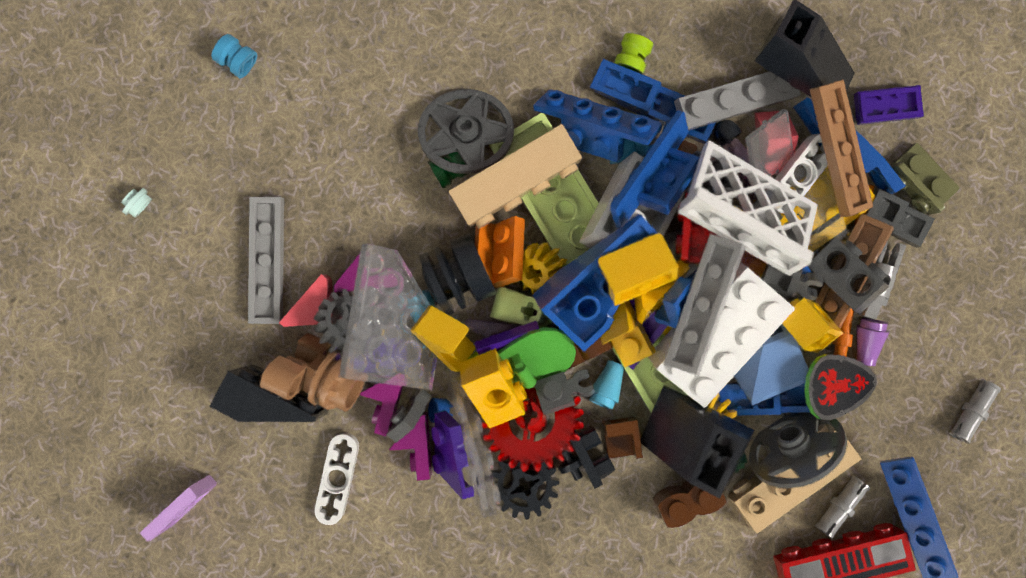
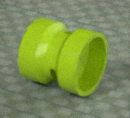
M624 34L621 42L622 51L617 54L614 63L643 75L646 67L644 60L646 56L651 54L653 42L638 34Z

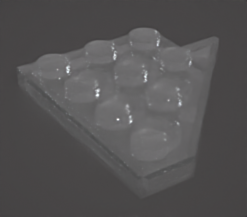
M362 244L339 377L432 390L438 357L410 331L430 304L398 250L372 244Z
M460 374L447 376L455 419L461 425L464 449L469 466L465 467L468 484L473 486L474 496L471 499L483 518L497 515L495 504L500 503V495L491 470H494L491 452L486 450L485 445L483 446L480 433H483L479 413L476 414L475 410L473 411L470 398L462 387Z

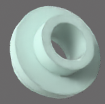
M144 188L139 192L135 189L131 190L121 202L125 206L122 212L125 215L131 214L136 218L152 200L147 195L148 191Z

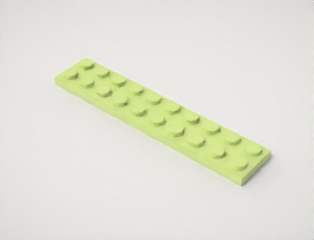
M544 113L538 114L514 129L513 142L505 157L553 129ZM504 142L489 144L493 154L499 151ZM579 170L564 179L560 175L549 181L551 186L535 196L531 191L521 197L544 238L549 242L550 248L552 250L560 248L559 258L567 259L566 264L562 267H565L590 249L579 241L599 204ZM662 333L661 336L657 339V341L654 343V345H653L654 348H655V347L661 342V340L665 337V336L663 335V333ZM613 347V348H612L613 352L615 353V355H616V357L618 358V360H619V362L621 363V365H623V363H622L621 359L619 358V356H618V354H617L615 348ZM648 357L641 360L633 370L629 366L624 367L625 372L650 413H652L664 385L688 396V394L661 374Z

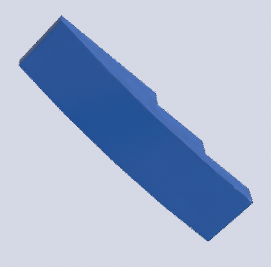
M605 59L602 60L590 86V89L641 116H647L650 119L662 122L663 126L672 119L677 111L674 101L685 96L663 87L660 81ZM717 122L689 130L687 137L706 144Z
M807 97L793 108L812 135L820 134L813 102ZM856 131L865 173H868L877 188L890 194H894L904 188L906 185L886 159Z
M737 382L727 383L719 392V402L723 403L724 400L730 399L731 403L727 410H736L737 416L810 412L805 398V383L754 405H751Z

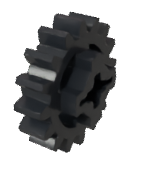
M498 461L502 469H493L492 476L497 478L498 481L491 482L490 488L498 490L493 495V499L495 502L503 500L501 505L503 512L510 507L513 518H516L519 512H523L525 520H528L531 511H534L539 517L541 516L542 506L548 509L552 507L549 497H558V492L552 486L560 484L559 478L551 477L557 471L555 466L549 468L545 462H542L539 472L531 469L523 472L521 470V462L516 467L510 468L508 466L509 461ZM511 469L513 478L511 482L506 483L504 486V477ZM524 477L526 481L532 480L530 482V489L525 490L523 486L518 487L520 485L519 479ZM546 481L545 490L540 497H538V487L544 484V482ZM517 497L526 500L527 503H519L512 499Z

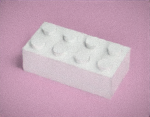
M740 262L699 377L664 364L676 331L675 328L669 331L655 347L656 352L648 358L661 374L705 408L795 308Z

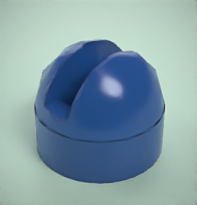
M432 398L428 406L430 422L434 423L435 413L443 411L450 413V408H454L453 404L444 398Z

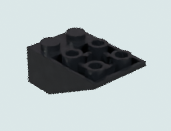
M797 0L791 2L774 24L755 59V62L762 65L764 69L779 76L793 88L799 89L809 97H811V89L844 80L847 92L855 74L822 16Z
M252 364L250 367L245 366L228 371L209 406L238 422H315L329 411L319 406V404L313 405L309 403L308 394L306 397L296 394L291 400H286L261 388L260 381L265 370Z
M664 385L640 441L642 445L689 483L720 499L729 486L755 430L707 406L704 408L695 400Z

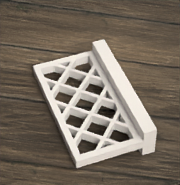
M710 140L704 144L688 196L681 201L678 213L722 238L743 243L746 246L745 251L789 276L811 264L813 252L808 249L818 204ZM713 156L720 160L724 170L716 172L710 157ZM737 173L747 176L751 187L744 188ZM727 176L734 191L726 193L719 178ZM710 181L716 196L701 187L702 183ZM764 189L774 192L779 203L771 204ZM755 192L762 207L754 209L747 194ZM737 197L744 212L734 207L729 199ZM792 204L805 210L802 220H798L791 206ZM782 208L789 224L781 225L775 209ZM765 213L771 227L760 222L757 215ZM792 229L798 243L788 238L785 230Z

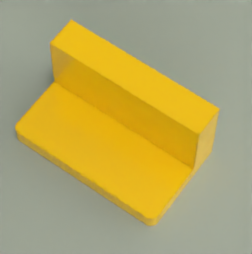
M660 233L598 259V265L609 285V296L614 306L677 280L679 267Z

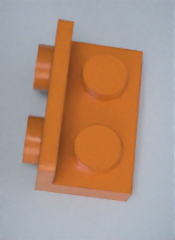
M513 216L496 224L489 223L479 229L476 226L475 247L495 288L523 280L525 219Z

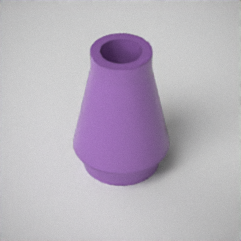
M861 318L860 325H856V360L867 366H876L878 356L890 332L887 330L888 323Z

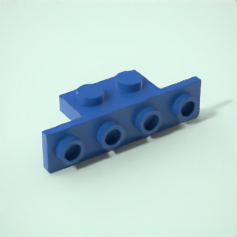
M548 90L533 105L535 111L560 118L561 124H563L578 150L617 163L624 156V138L648 146L662 130V122L650 119L647 116L632 114L616 107H609L592 102L589 99L568 95L559 90Z
M677 110L672 119L665 123L662 133L656 142L649 146L638 168L631 172L628 182L622 191L614 196L610 211L616 228L619 229L626 224L639 205L669 215L693 179L700 157L677 150L689 133L685 112Z
M904 457L881 461L880 465L892 494L894 505L898 510L904 530L907 533L922 577L959 578L915 459L913 457Z

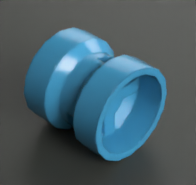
M226 34L218 40L211 55L213 61L221 66H228L230 72L238 78H243L249 73L258 57L256 51L248 46H241L239 40L231 34Z

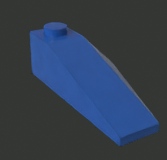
M641 214L560 269L532 295L541 311L584 352L610 328L614 321L613 315L619 305L614 306L609 296V285L598 265V259L657 234L655 229Z

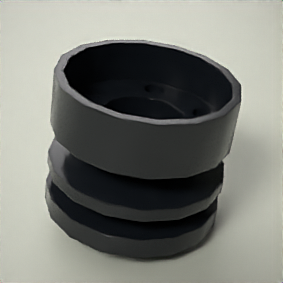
M470 233L450 241L453 256L447 258L439 247L434 248L438 259L436 264L433 263L427 252L419 255L422 264V275L433 300L447 315L455 313L450 300L454 297L461 310L467 308L464 293L470 291L477 302L497 294Z

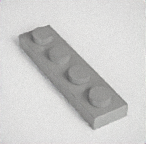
M766 72L678 98L674 101L676 110L685 112L689 131L800 96L799 89L793 88L788 82L774 73Z
M249 197L248 324H280L279 322L283 318L284 198Z
M710 234L664 361L665 365L699 377L746 247L743 243Z

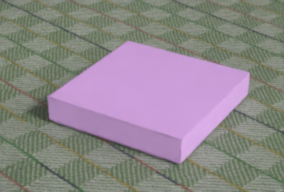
M208 475L189 486L148 524L140 534L146 541H151L174 526L217 485V482Z

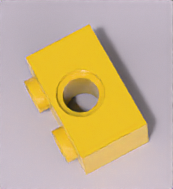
M805 297L801 301L797 298L790 302L795 310L782 323L804 350L815 353L822 351L843 334L842 330L818 303Z
M496 349L459 363L462 387L489 428L525 414L523 400L527 399L525 389L520 381H514V373L507 359L502 360Z

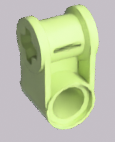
M504 287L497 289L490 317L522 325L537 320L539 328H546L552 324L553 321L541 311L534 297L526 296L525 293ZM534 310H537L536 316H533Z

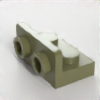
M918 143L912 144L890 165L906 185L901 190H905L913 198L911 201L913 206L924 214L941 213L945 209L943 204L960 189Z

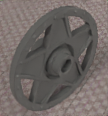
M472 89L455 90L437 97L425 108L418 124L419 143L428 159L444 170L460 174L478 173L502 160L510 150L514 136L513 120L505 105L488 93ZM470 98L461 109L445 104L455 99ZM488 104L492 105L502 115L505 123L487 119ZM431 117L440 130L426 141L425 129L428 119ZM504 142L497 153L484 161V145ZM458 152L466 165L451 163L439 156Z
M811 412L789 413L757 434L750 447L749 462L756 476L770 486L778 488L806 486L821 480L839 465L847 449V436L836 418L822 420L817 419ZM818 420L829 424L836 432H818ZM761 445H763L771 452L758 464L759 450ZM835 451L832 457L821 468H818V457ZM789 469L798 476V478L784 479L774 477Z

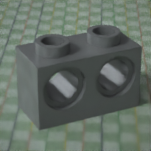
M836 237L808 266L815 273L822 275L823 281L855 312L860 314L889 288L883 281L888 275L874 262L867 266L858 257L863 252L849 239L843 244ZM840 254L845 255L847 259L846 265L840 270H833L831 267L832 259ZM861 277H869L871 280L869 290L864 293H856L854 289L856 280Z

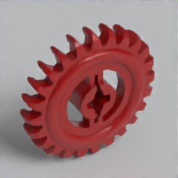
M534 386L531 389L525 388L527 398H529V401L523 402L525 414L514 418L518 426L524 431L522 440L513 434L510 428V420L492 428H489L486 422L479 424L482 429L490 430L482 438L487 442L494 441L488 447V450L492 453L500 451V454L497 456L498 461L503 462L510 457L508 466L514 468L521 462V470L523 472L528 470L530 463L533 464L535 471L539 472L542 462H545L549 468L553 467L552 458L554 457L563 462L564 456L562 451H574L569 443L570 440L579 441L581 439L574 430L584 427L581 421L576 420V418L584 414V410L574 408L581 401L579 396L573 397L575 405L554 412L555 422L552 430L545 438L535 441L536 435L542 433L547 426V416L542 411ZM532 412H534L537 418H531L530 423H527L525 417H530Z

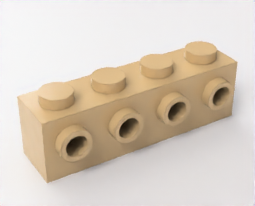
M563 124L448 192L469 227L476 224L479 229L495 219L492 214L502 208L508 212L522 204L521 197L532 191L535 196L551 186L549 183L551 179L558 175L564 179L579 170L577 164L581 162L582 156Z
M829 424L818 425V432H836ZM847 439V449L842 461L830 474L817 482L797 488H778L770 486L761 481L757 476H754L750 480L743 479L732 487L733 492L728 495V498L748 526L757 534L859 462L861 457ZM835 451L818 457V468H821ZM791 469L774 476L782 479L798 478Z

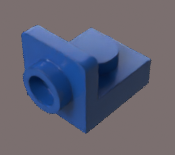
M679 277L673 287L666 292L662 300L663 305L654 315L657 323L677 328L693 283L692 280Z

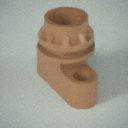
M307 333L298 340L295 358L290 355L286 358L279 355L266 367L261 377V388L286 400H291L302 390L308 393V402L313 405L319 404V406L327 410L338 408L347 412L358 399L365 383L366 374L356 369L351 359L341 358L340 353L337 351L330 353L329 347L331 344L329 342L321 344L319 342L321 338Z

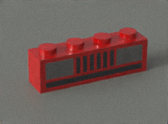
M891 523L875 525L873 531L865 533L861 531L846 532L842 535L843 538L833 541L827 538L818 539L812 542V546L800 548L799 546L786 547L781 550V554L773 555L778 578H888L916 571L907 533Z

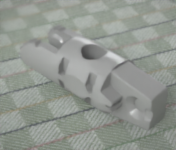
M886 242L875 264L888 275L883 281L889 288L860 314L858 313L859 316L876 320L881 306L887 305L906 249L905 244L896 243L891 251L888 263L884 264L882 261L888 245ZM869 277L864 283L860 293H864L869 290L871 286V280Z

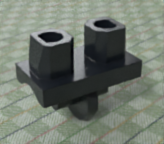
M594 427L586 428L579 432L574 430L581 438L579 441L570 440L578 456L573 457L571 452L563 450L562 454L565 462L558 469L561 474L571 472L574 480L577 481L583 477L579 469L583 465L594 489L603 485L601 479L615 471V468L607 453L593 460L590 459L587 451L602 444Z

